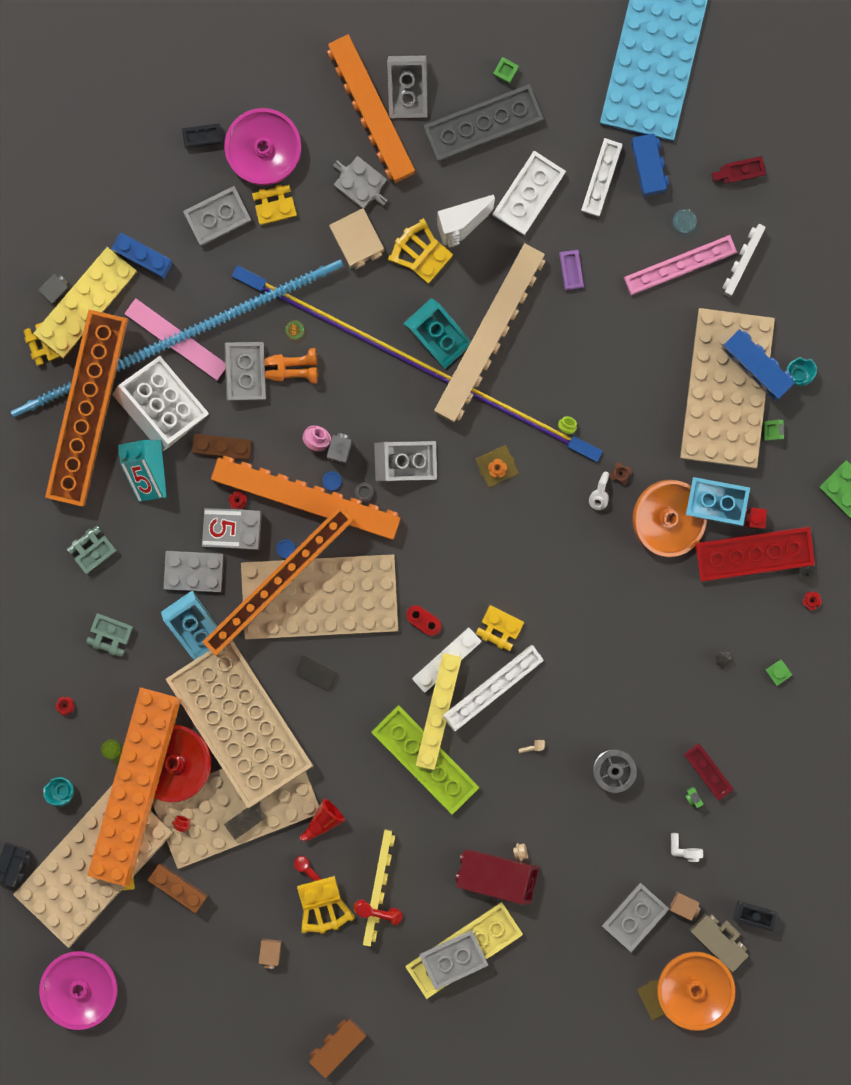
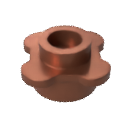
M618 462L614 465L615 469L610 474V478L624 485L628 482L627 478L632 473V469Z

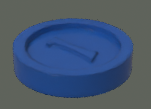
M331 471L324 475L323 485L326 489L334 491L341 486L342 479L337 472Z
M284 539L277 544L276 550L280 557L288 558L296 550V547L291 540Z

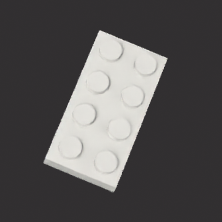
M533 151L492 215L525 236L566 171L536 151Z

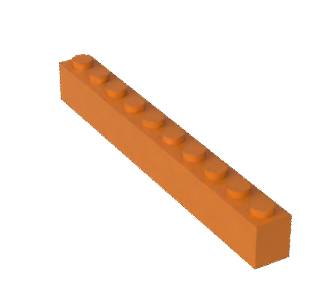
M223 456V459H217L211 477L212 481L324 518H328L339 506H342L355 519L349 526L391 540L395 538L401 519L397 517V512L387 510L385 513L379 511L380 507L369 504L367 507L361 505L362 501L351 498L349 501L343 499L344 495L332 492V495L324 493V488L314 486V489L306 487L307 483L296 480L294 483L288 481L289 477L278 474L276 477L270 475L271 471L260 468L258 471L252 469L253 465L245 462L239 465L233 463L234 459Z
M339 506L203 641L204 645L215 656L218 655L355 519L342 506Z

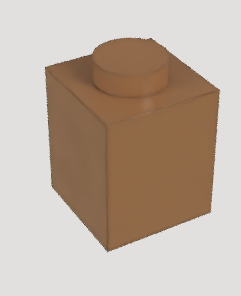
M676 892L669 910L692 921L693 917H697L701 907L698 906V901Z
M262 939L259 964H263L264 968L270 969L278 966L282 941Z

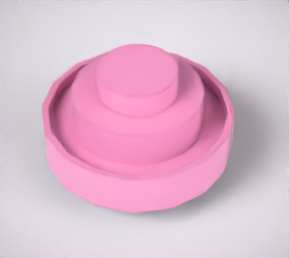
M309 426L303 433V442L311 450L324 451L331 443L330 434L322 427Z

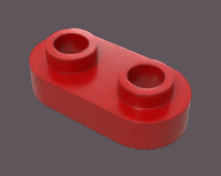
M418 605L411 606L407 610L406 617L411 624L427 635L432 636L439 633L441 622L434 615ZM418 611L420 614L419 618H413L412 613ZM430 622L435 623L433 630L428 628Z

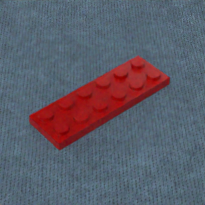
M809 526L695 543L700 581L815 565Z

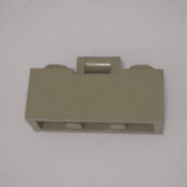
M704 914L689 931L734 972L749 956L745 952L747 948L740 941L737 944L734 942L741 933L727 920L719 927L717 925L719 921L712 914L709 917ZM724 929L732 936L730 939L721 933Z

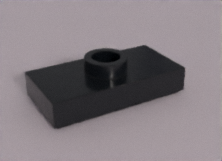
M220 123L182 128L185 148L223 143Z

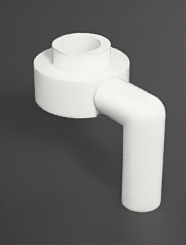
M603 472L597 490L593 491L589 497V504L595 510H603L609 502V496L605 492L606 483L610 477L608 472Z
M671 833L672 856L688 858L689 862H698L699 858H703V849H679V833Z

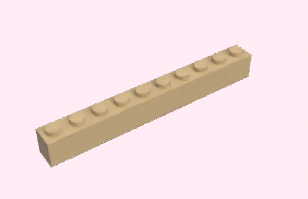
M524 243L439 400L434 414L453 424L456 420L460 421L465 412L462 410L464 404H469L474 395L471 393L473 387L479 386L483 378L480 374L483 369L487 371L492 362L489 360L491 354H496L501 345L498 343L500 337H505L510 328L507 324L510 319L514 321L519 312L516 309L518 304L524 303L528 295L525 293L527 287L532 288L537 278L534 274L537 269L541 271L546 262L543 260L544 253Z

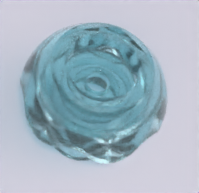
M683 209L675 213L673 225L679 232H690L696 226V215L689 209Z

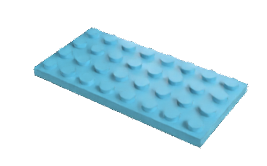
M629 0L600 124L644 135L654 133L656 138L674 141L708 0Z

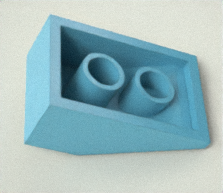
M693 477L686 515L742 527L750 488Z
M191 591L161 611L166 625L193 660L209 651L203 641L218 626L196 594Z

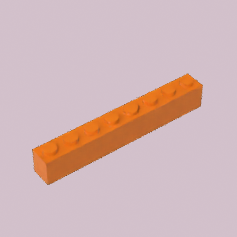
M349 34L329 43V50L326 52L330 60L335 61L337 65L335 71L338 77H343L346 83L343 87L347 95L351 94L354 101L351 102L356 112H360L362 116L360 122L363 128H368L371 134L368 138L372 146L376 145L379 151L376 154L380 163L384 162L387 167L385 173L388 179H393L394 183H397L414 175L415 169Z

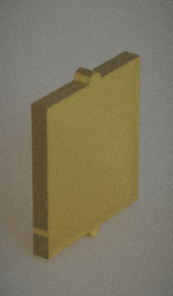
M506 445L475 459L481 470L480 475H483L488 487L519 474L513 462L514 458L511 457ZM495 459H500L507 465L505 475L501 478H494L489 474L488 465Z
M659 978L654 981L650 980L648 984L637 989L652 1020L665 1014L660 1006L657 995Z

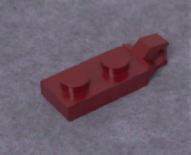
M762 156L720 166V171L712 172L711 177L712 182L723 180V184H730L766 175Z

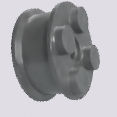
M620 750L603 752L598 756L593 766V775L597 784L604 790L612 793L627 790L634 783L637 774L634 760L627 753ZM613 768L618 769V773L615 775L612 774Z

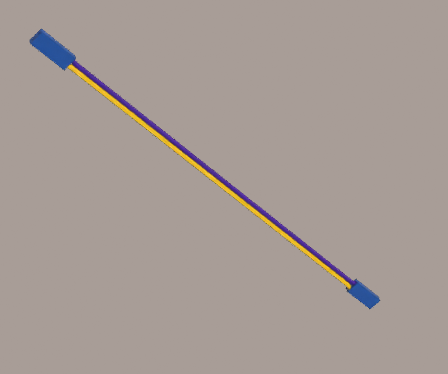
M238 265L232 274L233 278L261 292H270V289L275 290V287L269 285L267 280ZM287 293L286 295H281L280 299L449 384L451 376ZM474 388L471 391L474 394L473 397L566 443L568 448L598 462L603 452L602 450L575 436L569 437Z

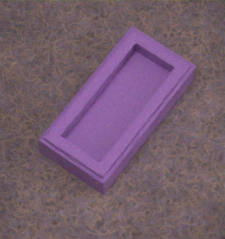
M579 251L559 252L565 291L584 288Z

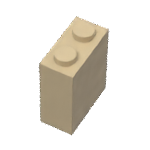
M364 208L329 225L350 269L353 267L358 269L365 265V261L369 259L373 261L382 256L384 248Z

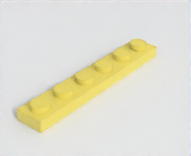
M446 653L442 655L416 766L435 770L446 720L442 715L449 711L462 657Z
M384 830L370 904L373 909H378V904L383 903L384 893L381 892L382 884L386 885L388 874L384 872L386 865L390 866L392 855L388 854L389 846L393 847L395 840L392 830ZM368 917L363 945L371 946V942L376 941L377 931L374 930V925L379 923L380 918Z

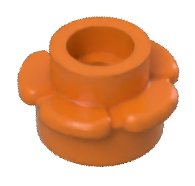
M500 459L490 462L488 465L489 474L494 478L503 477L507 470L506 463Z

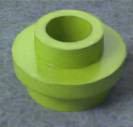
M563 417L558 423L559 429L565 434H573L577 429V422L572 417Z

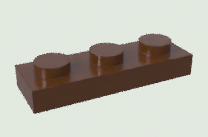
M194 434L192 453L250 459L252 440Z

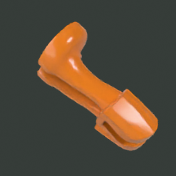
M310 348L307 355L302 357L287 358L279 354L265 358L264 366H278V370L265 371V379L284 381L285 378L299 377L308 379L311 384H317V367L286 369L288 366H317L316 348Z

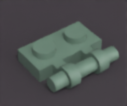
M97 525L93 529L89 528L84 536L78 540L75 539L72 545L67 548L71 555L75 551L80 553L74 560L85 574L91 572L117 551L105 535L100 539L96 537L101 532ZM91 540L94 544L85 550L82 546Z
M97 613L90 630L96 633L97 636L95 639L88 637L86 644L93 646V649L107 651L109 655L122 657L125 650L118 648L119 642L127 645L133 626ZM103 636L112 639V645L102 642Z

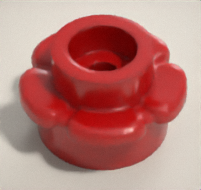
M241 491L233 492L228 498L230 507L232 509H243L247 502L246 495L242 494Z
M807 592L804 595L803 605L809 610H816L817 607H820L822 600L817 592Z
M60 697L55 705L56 710L61 715L72 713L75 707L70 697Z
M178 815L172 821V825H174V829L177 831L185 832V830L190 829V819Z

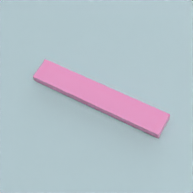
M728 235L624 277V281L630 295H634L734 255L737 251L731 236Z
M136 298L124 313L161 341H164V338L168 339L169 335L173 337L174 333L179 334L180 330ZM186 338L185 342L182 340L180 344L175 343V346H170L217 381L225 371V362L192 338Z

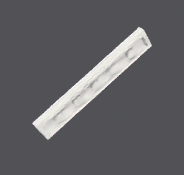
M530 645L442 715L453 731L458 730L544 660L534 646Z

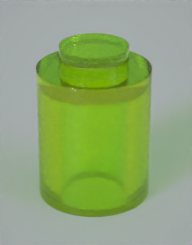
M117 739L107 740L101 747V752L107 759L119 757L123 750L122 743Z

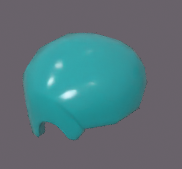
M799 357L789 363L786 371L793 377L795 382L793 385L803 387L813 381L817 374V366L812 359L806 360Z
M63 777L51 779L43 788V797L47 803L53 806H64L72 800L75 791L74 786L70 780Z

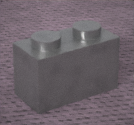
M338 433L337 436H332L327 454L329 461L347 465L352 447V440L349 439L348 435Z

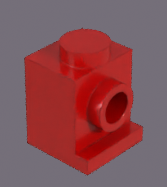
M746 509L743 528L764 529L767 509Z

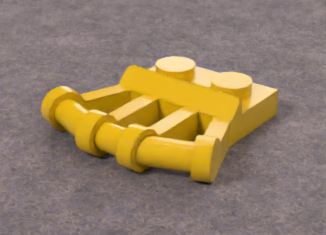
M423 218L416 225L406 228L400 239L397 238L394 241L395 246L392 254L388 257V261L410 268L429 284L452 258L453 254L440 244L439 241L434 239ZM424 229L431 243L427 246L414 234ZM409 239H412L424 250L420 256L405 244ZM401 249L415 259V262L410 263L399 259Z
M335 876L297 886L303 907L301 933L319 932L324 934L327 930H338L347 921L355 919L352 911L340 897ZM334 903H337L345 913L338 919H336L332 906ZM327 905L331 922L323 923L319 907ZM314 909L318 925L307 924L309 910Z

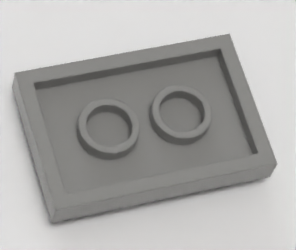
M235 186L183 211L200 246L252 221Z
M225 343L227 401L265 400L264 343Z
M166 551L164 589L222 592L224 554Z
M639 883L605 921L602 927L632 952L669 908L644 885Z
M472 930L419 954L435 990L488 966Z

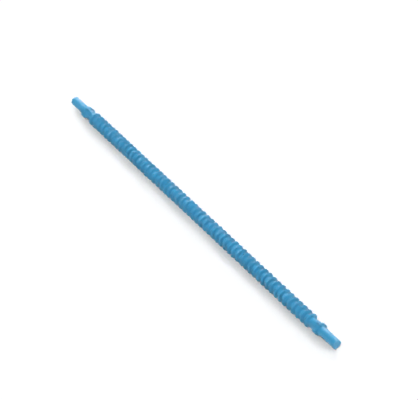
M340 259L327 266H320L314 272L311 270L310 274L305 273V276L300 275L299 279L295 277L294 281L290 280V283L285 282L284 286L280 284V287H275V290L270 289L268 293L265 291L264 295L255 296L253 300L250 298L249 302L244 301L245 303H240L238 307L235 305L234 309L230 307L229 311L224 310L225 313L220 312L219 316L215 314L214 318L204 319V322L200 321L199 325L189 326V329L185 328L184 332L174 333L173 337L169 335L168 339L164 338V341L159 340L158 344L154 342V345H149V348L144 347V350L141 351L139 349L138 353L134 352L133 355L129 354L127 358L124 356L123 360L119 359L116 371L120 372L121 368L125 369V366L130 367V364L135 365L136 361L139 363L140 359L145 360V357L150 358L151 354L155 356L156 352L160 353V350L165 351L166 347L170 349L171 345L175 346V343L180 344L182 340L185 342L186 338L195 337L197 333L200 335L201 331L206 332L205 330H210L212 326L215 328L216 324L220 326L221 322L226 323L225 320L230 321L231 317L235 319L236 315L246 314L247 310L250 312L251 308L261 307L262 303L265 305L266 301L276 300L277 296L281 298L282 294L286 295V292L291 293V290L296 291L297 287L301 288V285L306 286L308 282L311 284L312 280L316 281L319 277H325L328 273L344 265ZM68 382V385L63 384L62 388L59 386L58 390L53 389V392L48 391L47 395L43 393L42 397L38 396V399L29 400L27 404L12 410L13 418L30 410L34 411L41 405L44 407L45 403L49 404V401L54 402L56 398L59 400L60 396L65 397V394L69 395L71 382Z

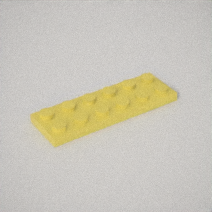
M106 247L33 333L34 336L64 359L82 338L88 310L103 313L137 273V270Z
M500 902L439 944L472 930L485 959H488L521 937L523 933L504 904ZM420 956L405 966L426 999L444 988L441 987L435 990Z

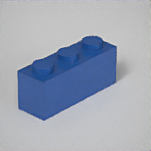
M654 133L632 138L631 146L642 196L665 192L667 186H669L667 175H664L662 168H665L663 156L660 157L658 152L661 149L659 138H655Z
M121 232L112 247V251L162 279H165L173 264L171 259Z

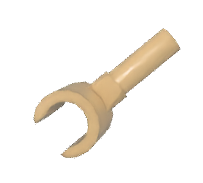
M534 740V746L518 749L519 754L544 750L545 740Z

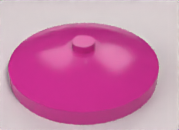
M257 108L243 113L231 124L225 138V154L230 167L241 179L256 185H271L282 181L293 172L300 159L301 140L296 126L286 115L273 109Z
M85 951L69 952L55 959L44 971L39 987L40 1001L46 1014L58 1025L72 1030L88 1029L102 1022L112 1011L118 993L117 980L108 963L101 957Z

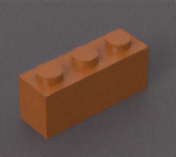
M162 863L157 866L148 879L149 882L194 913L199 910L208 897L206 893Z
M351 1018L347 1021L343 1019L336 1026L338 1030L333 1035L331 1033L328 1034L323 1040L325 1044L320 1049L316 1047L309 1054L311 1057L309 1063L324 1078L366 1037V1033Z

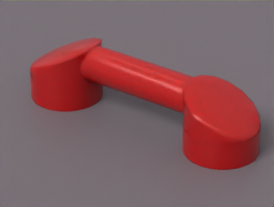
M298 856L295 859L294 867L297 871L304 872L313 881L322 880L309 867V859L306 856Z
M358 900L353 907L354 912L362 918L373 916L386 919L392 925L399 924L403 917V913L398 908H391L388 912L373 909L365 900Z

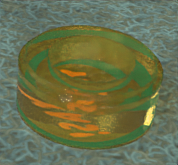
M298 320L288 322L285 327L286 335L293 340L300 339L304 335L303 324Z

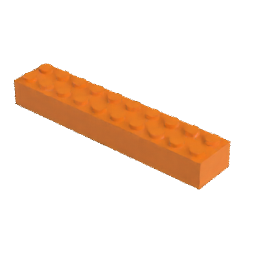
M88 310L45 498L82 507L86 504L128 323L127 318Z
M140 687L87 876L121 886L130 885L179 710L180 698Z

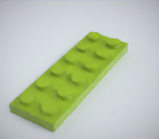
M399 705L371 732L451 814L456 812L480 788L441 748L439 749L435 770L416 766L424 730Z

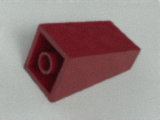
M465 849V852L461 854L460 863L462 865L460 871L456 874V887L519 904L532 903L540 866L472 849Z

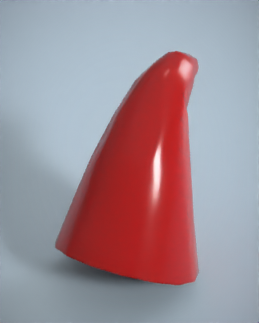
M324 798L308 828L300 836V840H311L335 828L345 821L344 816L332 802Z

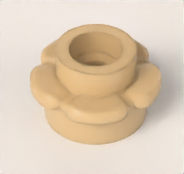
M517 843L516 847L513 848L514 856L523 862V859H528L525 843Z

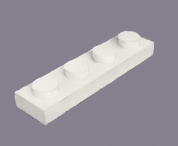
M604 138L581 212L596 217L600 216L622 148L621 143Z
M758 224L756 228L752 227L748 235L750 241L748 245H743L739 253L742 257L739 262L735 261L731 269L733 275L731 279H726L722 287L725 289L723 295L729 298L732 296L766 228L765 226Z
M470 628L466 629L412 679L425 693L436 683L443 653L462 657V660L482 641Z

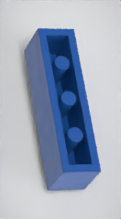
M739 329L721 349L777 402L795 383L793 377L787 371L783 372L779 368V363L774 358H769L765 354V349L759 344L756 345L746 331L742 332Z

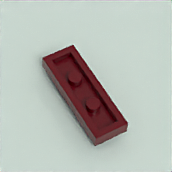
M697 743L683 754L718 801L734 790L700 743Z

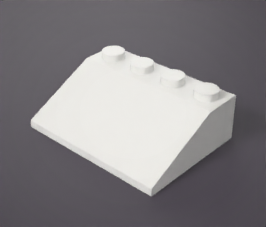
M494 195L438 211L437 225L443 245H448V247L459 245V241H462L493 212Z
M161 356L118 385L112 394L150 440H161L162 452L178 441L209 414Z

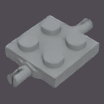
M357 156L347 167L338 160L333 164V167L341 172L340 178L333 187L361 209H365L374 200L382 206L387 203L388 200L379 194L387 179Z

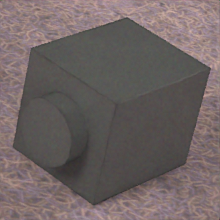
M53 274L38 291L55 306L70 290L66 286L69 282L63 276L57 277Z

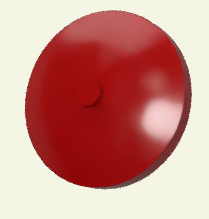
M174 725L156 788L155 799L169 803L186 801L195 796L207 782L211 769L210 751L204 739L194 730Z

